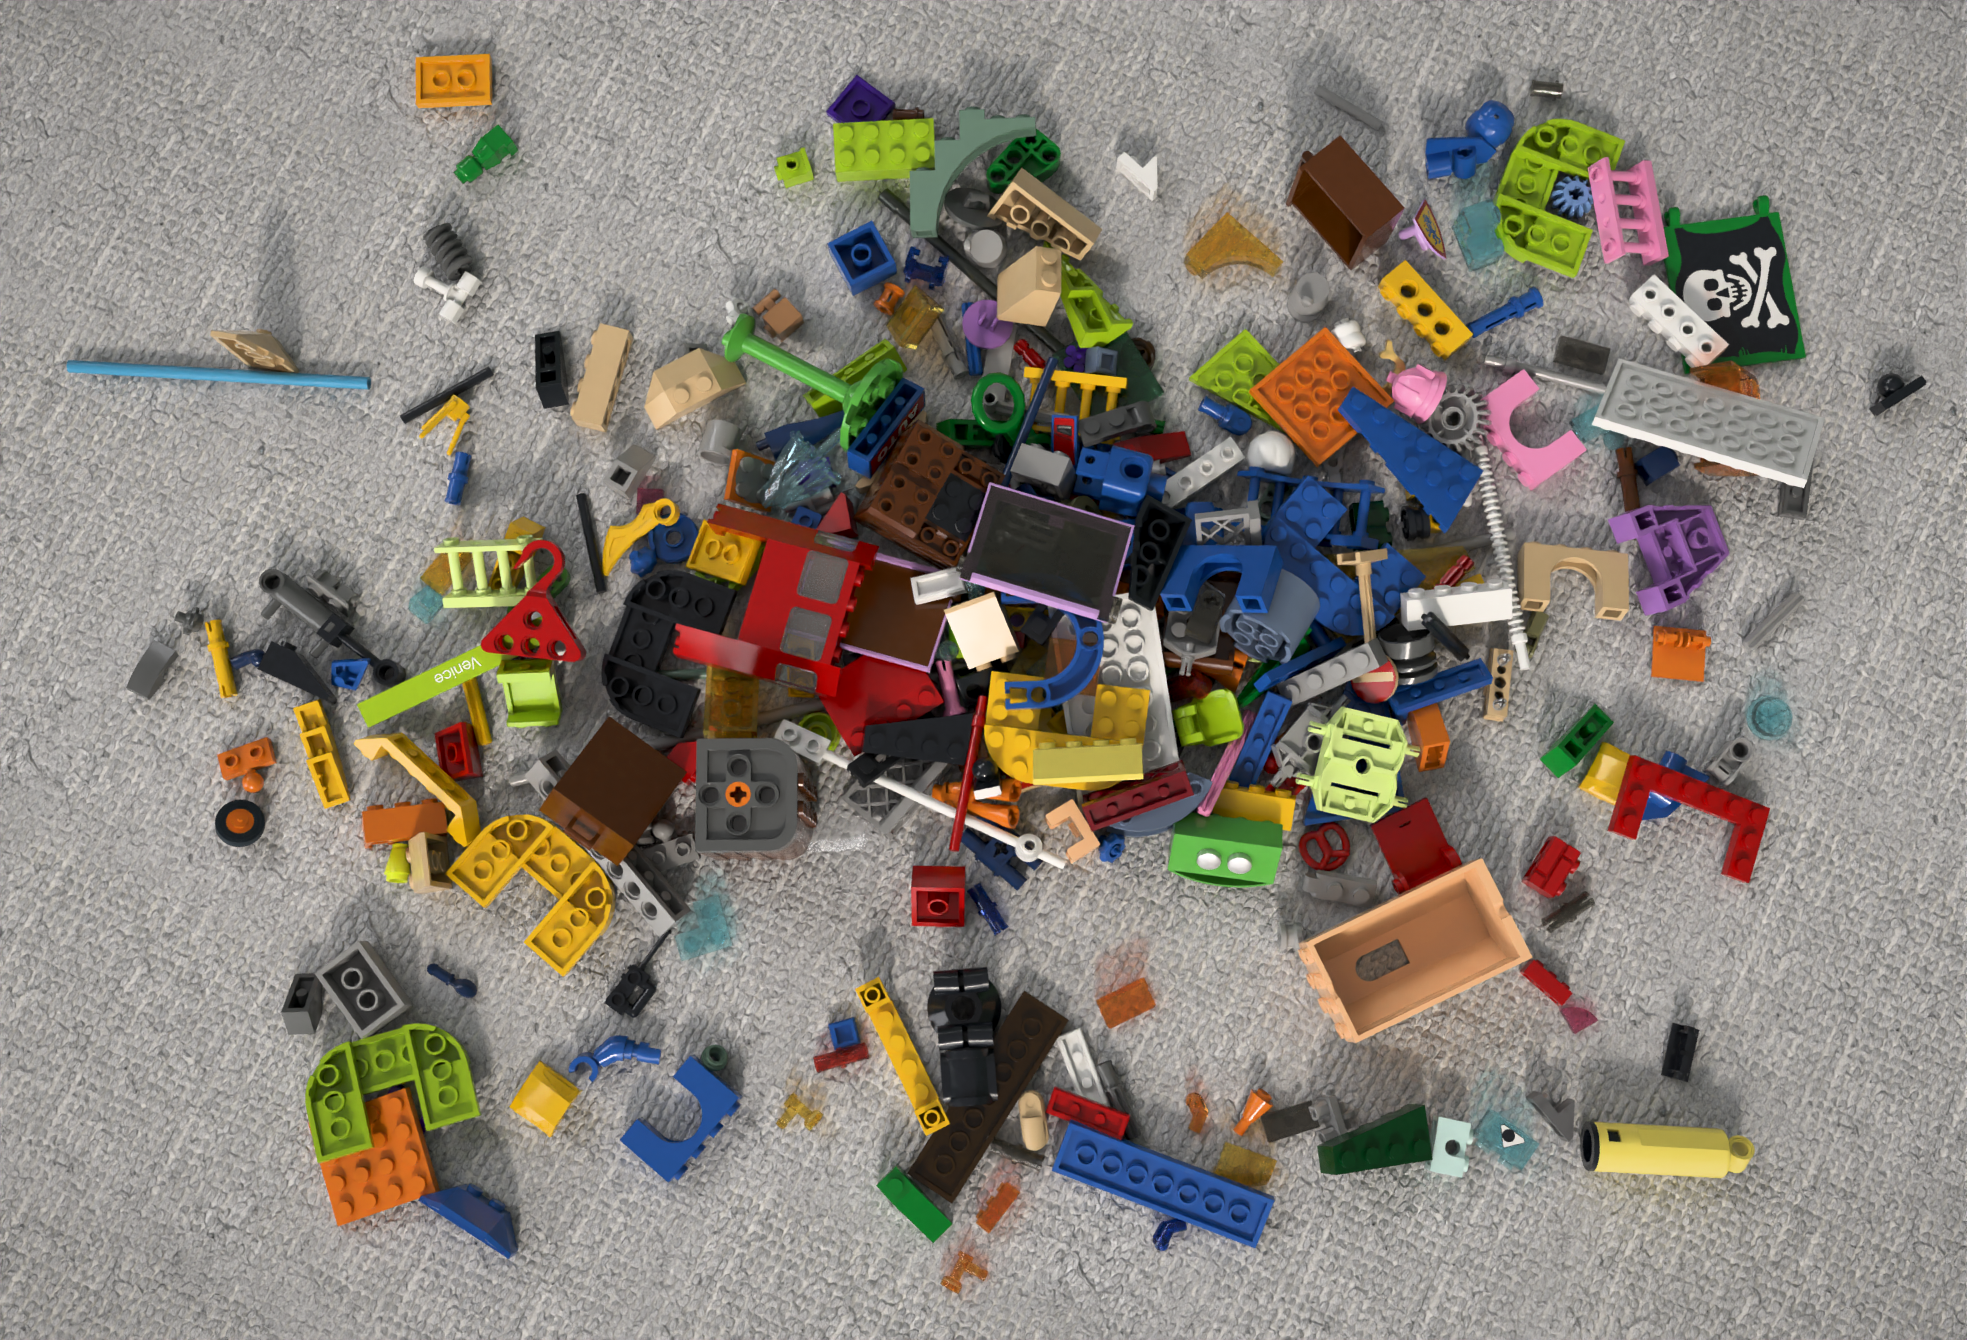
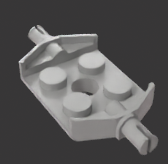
M1207 581L1203 583L1199 590L1193 611H1169L1163 645L1181 657L1182 664L1179 674L1183 676L1186 666V676H1191L1194 660L1216 653L1225 594ZM1194 617L1198 618L1202 624L1199 628L1193 629L1187 625V621Z
M1341 694L1335 704L1330 707L1307 702L1306 705L1308 707L1276 745H1271L1277 766L1279 767V771L1269 781L1274 788L1278 789L1286 778L1296 777L1298 773L1310 776L1315 774L1324 736L1308 732V727L1318 729V727L1309 725V722L1326 724L1340 707H1346L1351 702L1347 696ZM1343 734L1342 738L1348 739L1349 735ZM1312 735H1316L1319 744L1315 749L1311 750L1308 746V739Z

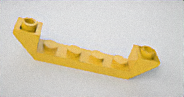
M373 734L355 740L354 745L371 761L390 754L392 758L399 761L407 769L410 775L416 777L431 794H434L444 803L449 811L455 814L446 831L453 836L457 843L463 847L469 846L479 835L481 828L476 800L405 734Z
M880 977L855 989L857 995L876 1028L915 1109V1115L925 1135L927 1136L949 1125L950 1121L936 1089Z

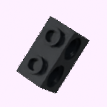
M1000 658L991 661L992 667L978 672L976 667L969 669L968 666L953 671L965 707H976L978 696L989 698L991 672L1009 673L1006 662L1002 663ZM970 684H978L974 690H966Z

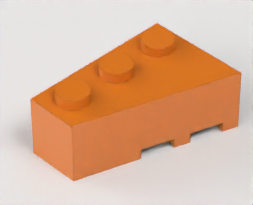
M437 798L421 800L422 804L411 805V802H399L394 804L395 808L384 809L383 805L368 806L367 811H362L361 816L365 849L373 848V845L388 843V845H392L400 841H408L421 832L447 836L444 803L438 802Z

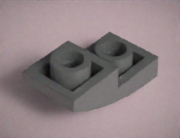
M154 640L134 669L126 686L127 690L150 700L165 682L163 674L179 656L176 650Z

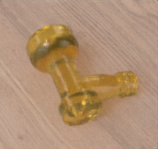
M793 1092L783 1104L787 1109L782 1117L777 1120L776 1124L781 1129H785L788 1125L787 1123L798 1113L805 1120V1128L811 1131L824 1114L819 1110L812 1112L797 1099L798 1095Z

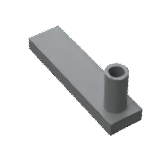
M1013 324L1012 333L1002 346L987 350L983 377L989 373L996 372L1009 375L1018 328L1017 324ZM993 383L988 386L982 400L986 415L991 420L1001 421L1002 415L995 413V407L998 401H1005L1007 390L1004 385L999 383Z

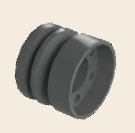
M1402 623L1388 626L1378 633V640L1385 655L1389 656L1396 665L1399 685L1425 682L1438 674L1437 656L1433 651L1435 639L1427 629L1408 631Z

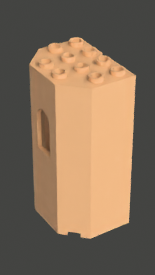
M1482 858L1468 861L1298 943L1300 947L1298 954L1309 972L1306 974L1307 981L1312 989H1317L1321 997L1318 999V1003L1325 1014L1328 1013L1334 1021V1027L1339 1037L1353 1043L1366 1039L1533 958L1512 916L1507 912L1503 898ZM1397 939L1409 963L1375 980H1362L1356 973L1355 966L1357 960L1361 956Z

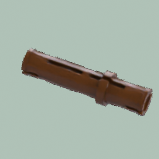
M1626 447L1625 450L1623 448L1615 450L1619 467L1617 478L1621 481L1625 512L1640 508L1636 480L1638 469L1634 467L1632 447Z

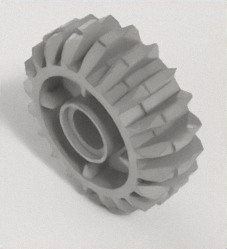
M1459 384L1457 388L1453 385H1448L1447 392L1444 390L1436 409L1427 419V422L1421 426L1424 429H1429L1426 434L1454 452L1457 450L1458 453L1464 454L1466 448L1474 450L1473 441L1478 444L1483 443L1479 437L1480 434H1489L1487 430H1484V425L1489 426L1492 424L1491 421L1485 419L1486 416L1491 415V410H1483L1488 405V401L1481 400L1482 394L1480 392L1474 393V388L1468 387L1465 390V386ZM1456 413H1459L1461 420L1458 425L1454 426L1452 418Z

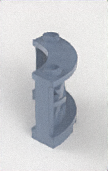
M1188 772L1187 775L1194 792L1193 796L1109 825L1106 832L1132 838L1164 833L1172 829L1174 823L1195 811L1208 793L1212 781Z

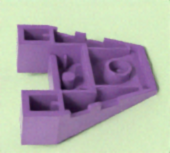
M1646 505L1608 519L1617 544L1637 538L1654 584L1636 592L1645 616L1668 611L1685 603L1690 598L1689 594L1695 588H1699L1703 583L1702 580L1712 573L1730 554L1711 505Z

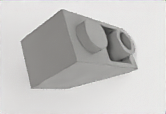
M633 444L616 458L603 482L609 489L631 500L655 461L656 456Z

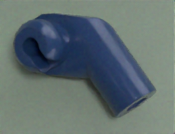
M253 649L236 655L230 660L236 670L251 663L258 667L265 652L262 649Z

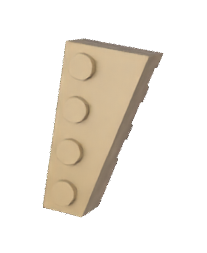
M1023 168L1013 178L987 215V217L994 220L998 218L1007 222L1006 226L1015 230L1019 228L1030 233V237L1036 240H1045L1051 243V247L1059 249L1061 252L1080 261L1094 245L1102 231V228Z

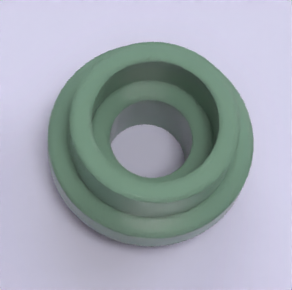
M720 1045L706 1047L701 1054L702 1064L711 1071L722 1070L728 1061L726 1050ZM710 1057H715L717 1062L713 1061Z

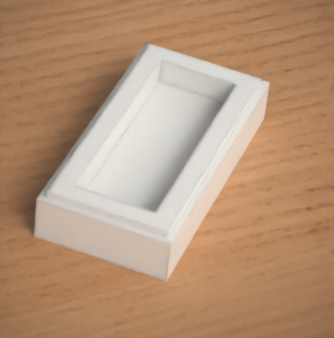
M961 565L911 578L915 603L919 605L967 593L965 580L960 579L963 569Z

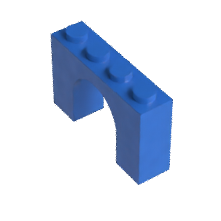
M1181 545L1160 595L1168 611H1193L1199 590L1208 578L1223 571H1238L1242 573L1235 596L1242 612L1268 613L1283 566V560L1277 546Z
M695 1055L689 1056L673 1077L689 1090L701 1105L702 1121L697 1132L687 1140H671L663 1136L641 1117L633 1123L620 1139L624 1145L668 1183L674 1178L679 1180L688 1170L686 1163L691 1157L694 1159L699 1157L706 1148L703 1144L709 1136L714 1138L724 1125L720 1122L728 1114L732 1117L741 1106L738 1101L742 1095L714 1071L708 1070Z

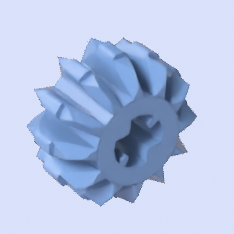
M1578 175L1573 180L1567 176L1562 182H1558L1555 185V191L1552 192L1550 199L1554 200L1552 208L1560 209L1558 216L1565 213L1567 220L1571 219L1573 215L1579 219L1584 213L1586 214L1592 209L1591 204L1594 202L1591 195V187L1586 186L1588 179L1580 182Z

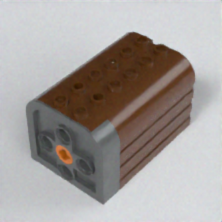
M775 738L697 739L695 851L718 861H730V859H737L739 861H751V859L792 860L803 855L811 844L813 828H817V812L812 810V801H817L818 798L817 786L813 783L812 773L804 761L788 744Z

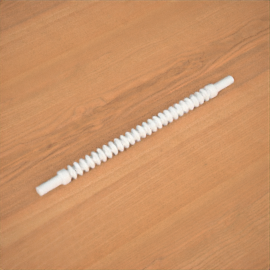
M1473 441L1474 450L1471 451L1473 458L1476 459L1474 464L1484 470L1478 484L1482 486L1480 492L1484 493L1481 498L1485 499L1483 506H1486L1484 512L1488 513L1485 517L1486 520H1489L1487 526L1491 527L1488 531L1489 534H1492L1490 540L1494 541L1491 545L1492 548H1495L1493 554L1497 555L1494 559L1495 562H1498L1496 568L1500 569L1497 575L1501 576L1500 579L1512 588V619H1510L1508 625L1512 626L1509 632L1513 633L1510 638L1512 645L1516 647L1520 670H1527L1531 668L1526 647L1528 637L1526 633H1523L1526 629L1525 626H1522L1524 620L1520 619L1523 613L1519 612L1521 605L1517 604L1520 599L1516 597L1518 591L1514 590L1517 585L1513 583L1515 577L1511 576L1514 571L1510 569L1512 563L1508 562L1511 557L1507 555L1509 549L1505 548L1508 543L1504 541L1506 535L1502 534L1505 529L1501 527L1503 521L1499 520L1502 514L1498 513L1500 507L1496 506L1499 500L1495 499L1497 493L1493 492L1496 486L1492 485L1494 479L1490 478L1493 472L1489 471L1491 465L1487 464L1490 461L1486 457L1489 454L1488 448L1484 443L1478 444Z

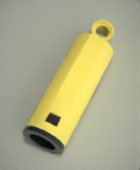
M1586 1121L1583 1124L1580 1138L1581 1159L1587 1171L1723 1178L1727 1175L1728 1171L1733 1173L1744 1171L1755 1153L1753 1143L1749 1139L1739 1135L1728 1139L1724 1130L1718 1128Z

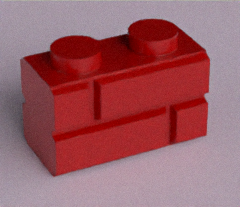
M1556 836L1548 837L1523 877L1522 883L1546 898H1554L1555 895L1560 896L1567 886L1564 880L1569 873L1573 874L1580 865L1581 861L1578 860L1581 852Z

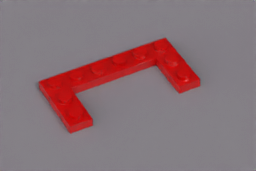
M1629 755L1607 831L1630 840H1636L1649 793H1656L1735 824L1721 875L1742 883H1749L1770 808L1639 756Z

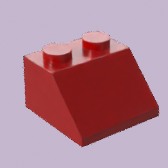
M965 866L912 867V926L964 927Z

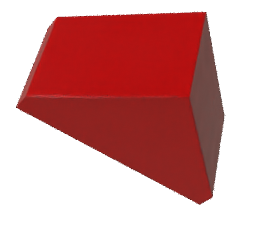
M842 492L839 494L817 527L820 533L843 540L859 536L856 521L852 520L855 516L853 503Z

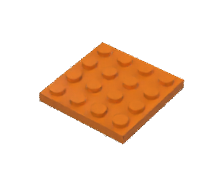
M1326 327L1320 330L1249 391L1250 395L1317 468L1358 434L1338 411V408L1352 387H1355L1386 408L1394 402Z
M410 1087L365 1102L374 1148L320 1163L338 1226L416 1200L422 1195L440 1191Z

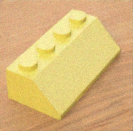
M1136 738L1120 739V744H1109V740H1093V745L1082 746V741L1066 742V747H1055V742L1039 743V748L1033 750V785L1144 778L1142 743H1136Z

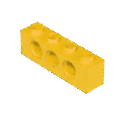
M1406 260L1382 278L1378 286L1382 297L1395 305L1400 317L1405 320L1407 319L1414 326L1415 333L1430 344V348L1436 356L1442 357L1444 361L1447 360L1472 337L1473 333ZM1401 290H1408L1412 297H1405ZM1418 308H1424L1429 315H1421L1418 312ZM1435 327L1443 328L1445 330V334H1438L1435 330Z

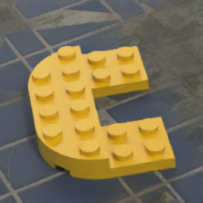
M997 671L991 672L986 724L984 726L985 742L991 758L1010 777L1033 784V750L1039 748V743L1055 742V747H1066V742L1082 741V746L1093 745V740H1109V744H1120V739L1136 738V743H1142L1143 750L1150 690L1097 684L1091 737L1040 731L1041 709L1006 710L1005 699H1010V704L1026 702L1027 690L1010 688V694H1005V682L1045 680V677ZM1035 688L1031 692V698L1035 702H1042L1043 689ZM1122 780L1039 785L1094 791L1112 787Z
M527 814L502 817L485 827L445 874L484 908H487L521 868L535 878L559 901L532 931L524 943L561 976L565 977L600 936H603L612 921L616 904L612 880L586 850L554 823L544 818Z

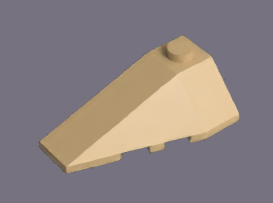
M257 329L256 332L247 330H211L210 336L248 367L277 372L299 373V369L282 344L272 336L270 331Z

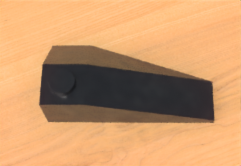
M1149 495L1144 497L1135 518L1128 599L1149 611H1153L1192 519Z

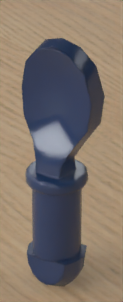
M432 963L427 966V972L431 976L433 975L443 981L447 986L451 985L461 996L473 998L477 994V987L472 981L454 978L455 974H450L439 967L438 964Z

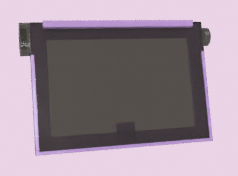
M989 482L967 556H960L956 571L961 572V580L1104 623L1115 624L1123 600L1122 598L1115 597L1134 525Z

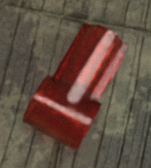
M1185 668L1184 676L1180 674L1178 677L1167 680L1170 703L1192 696L1198 700L1205 698L1212 689L1211 680L1194 668H1191V676H1186L1187 668Z

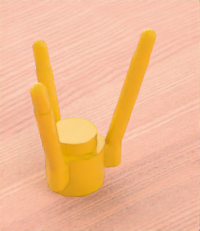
M453 395L421 427L423 431L419 434V437L421 439L424 438L445 416L454 422L460 419L447 450V455H451L464 424L470 417L466 413L470 408L469 405L456 395Z

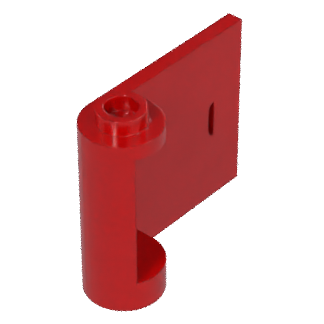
M1426 797L1407 806L1405 809H1401L1370 824L1394 877L1392 885L1398 895L1462 865L1455 849L1448 845Z

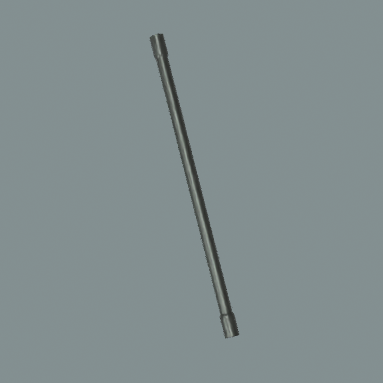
M886 188L880 194L878 200L910 226V209L899 197ZM939 234L938 237L924 238L994 301H997V286ZM1020 323L1062 361L1069 357L1065 353L1067 347L1043 326ZM1096 386L1095 390L1107 401L1108 392H1105L1106 387ZM1118 393L1116 408L1126 406L1129 400L1121 393Z

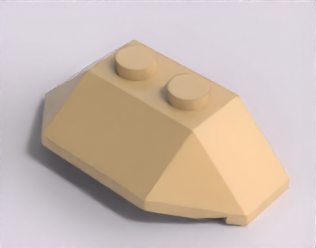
M698 348L653 372L644 408L656 430L739 388L746 384L735 362H729L723 356Z

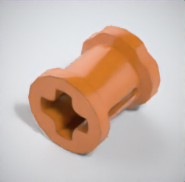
M885 282L883 285L884 291L880 298L874 301L873 305L882 313L892 316L895 305L899 298L904 297L905 292L895 284ZM892 296L889 302H886L888 297Z

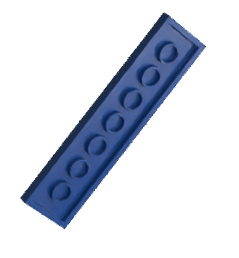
M1070 1119L1052 1167V1171L1252 1248L1257 1246L1275 1201L1274 1196L1128 1140L1116 1139Z

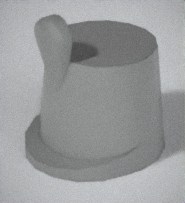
M975 230L964 241L965 255L968 261L975 266L983 268L996 267L1006 258L1008 251L1007 241L997 230Z
M1312 272L1303 275L1290 291L1287 300L1288 312L1294 319L1307 323L1313 322L1320 317L1326 308L1330 290L1326 278L1321 274Z
M742 419L740 428L727 421L710 420L697 450V455L708 462L730 467L732 450L738 449L739 441L747 428L748 420Z

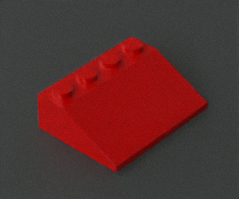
M862 655L841 668L843 674L836 697L829 696L825 698L819 696L854 757L862 753L861 748L865 725L916 720L944 702L943 696L928 672L867 655Z

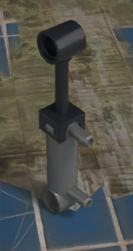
M272 568L265 570L259 577L260 588L273 597L261 612V616L269 620L281 605L287 608L321 637L309 652L311 656L317 659L329 644L339 648L343 643L359 657L370 658L369 665L373 667V677L378 683L392 688L405 681L406 672L401 665L390 659L380 660L352 638L350 634L355 628L293 581L290 576ZM280 578L279 586L273 589V582ZM390 668H393V677L386 680V671Z

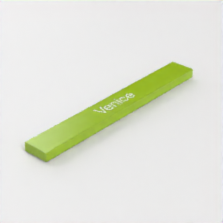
M542 616L532 620L535 626H539L542 623ZM506 635L503 639L504 647L511 649L513 646V639L509 635ZM532 638L529 642L531 651L540 647L538 640ZM480 645L360 702L357 706L367 727L370 728L498 667L501 660H513L519 656L488 653L483 651Z

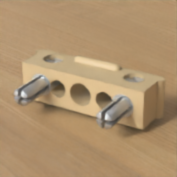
M1490 648L1488 670L1493 680L1492 684L1484 686L1483 719L1503 722V719L1507 717L1513 650ZM1495 680L1501 682V688L1495 685Z

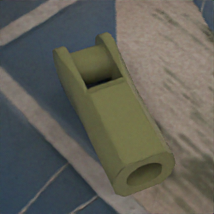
M1532 611L1525 626L1526 629L1523 631V633L1527 634L1528 638L1533 640L1531 645L1526 643L1529 659L1536 650L1549 615L1544 612Z

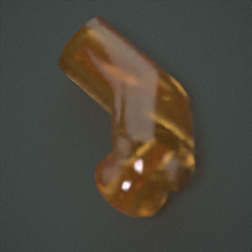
M1189 1093L1186 1096L1185 1103L1193 1117L1188 1129L1200 1134L1209 1109L1200 1094Z

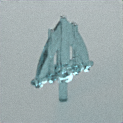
M838 428L817 449L809 441L805 442L803 440V435L799 430L797 432L791 431L789 433L791 439L778 456L769 480L762 486L766 491L762 505L765 508L779 506L783 510L790 503L811 497L833 483L838 486L841 483L840 478L842 475L830 469L832 466L826 462L827 459L824 456L840 442L841 429ZM798 461L799 463L786 475L787 470ZM810 474L811 477L806 482H804L802 485L796 486L807 475Z

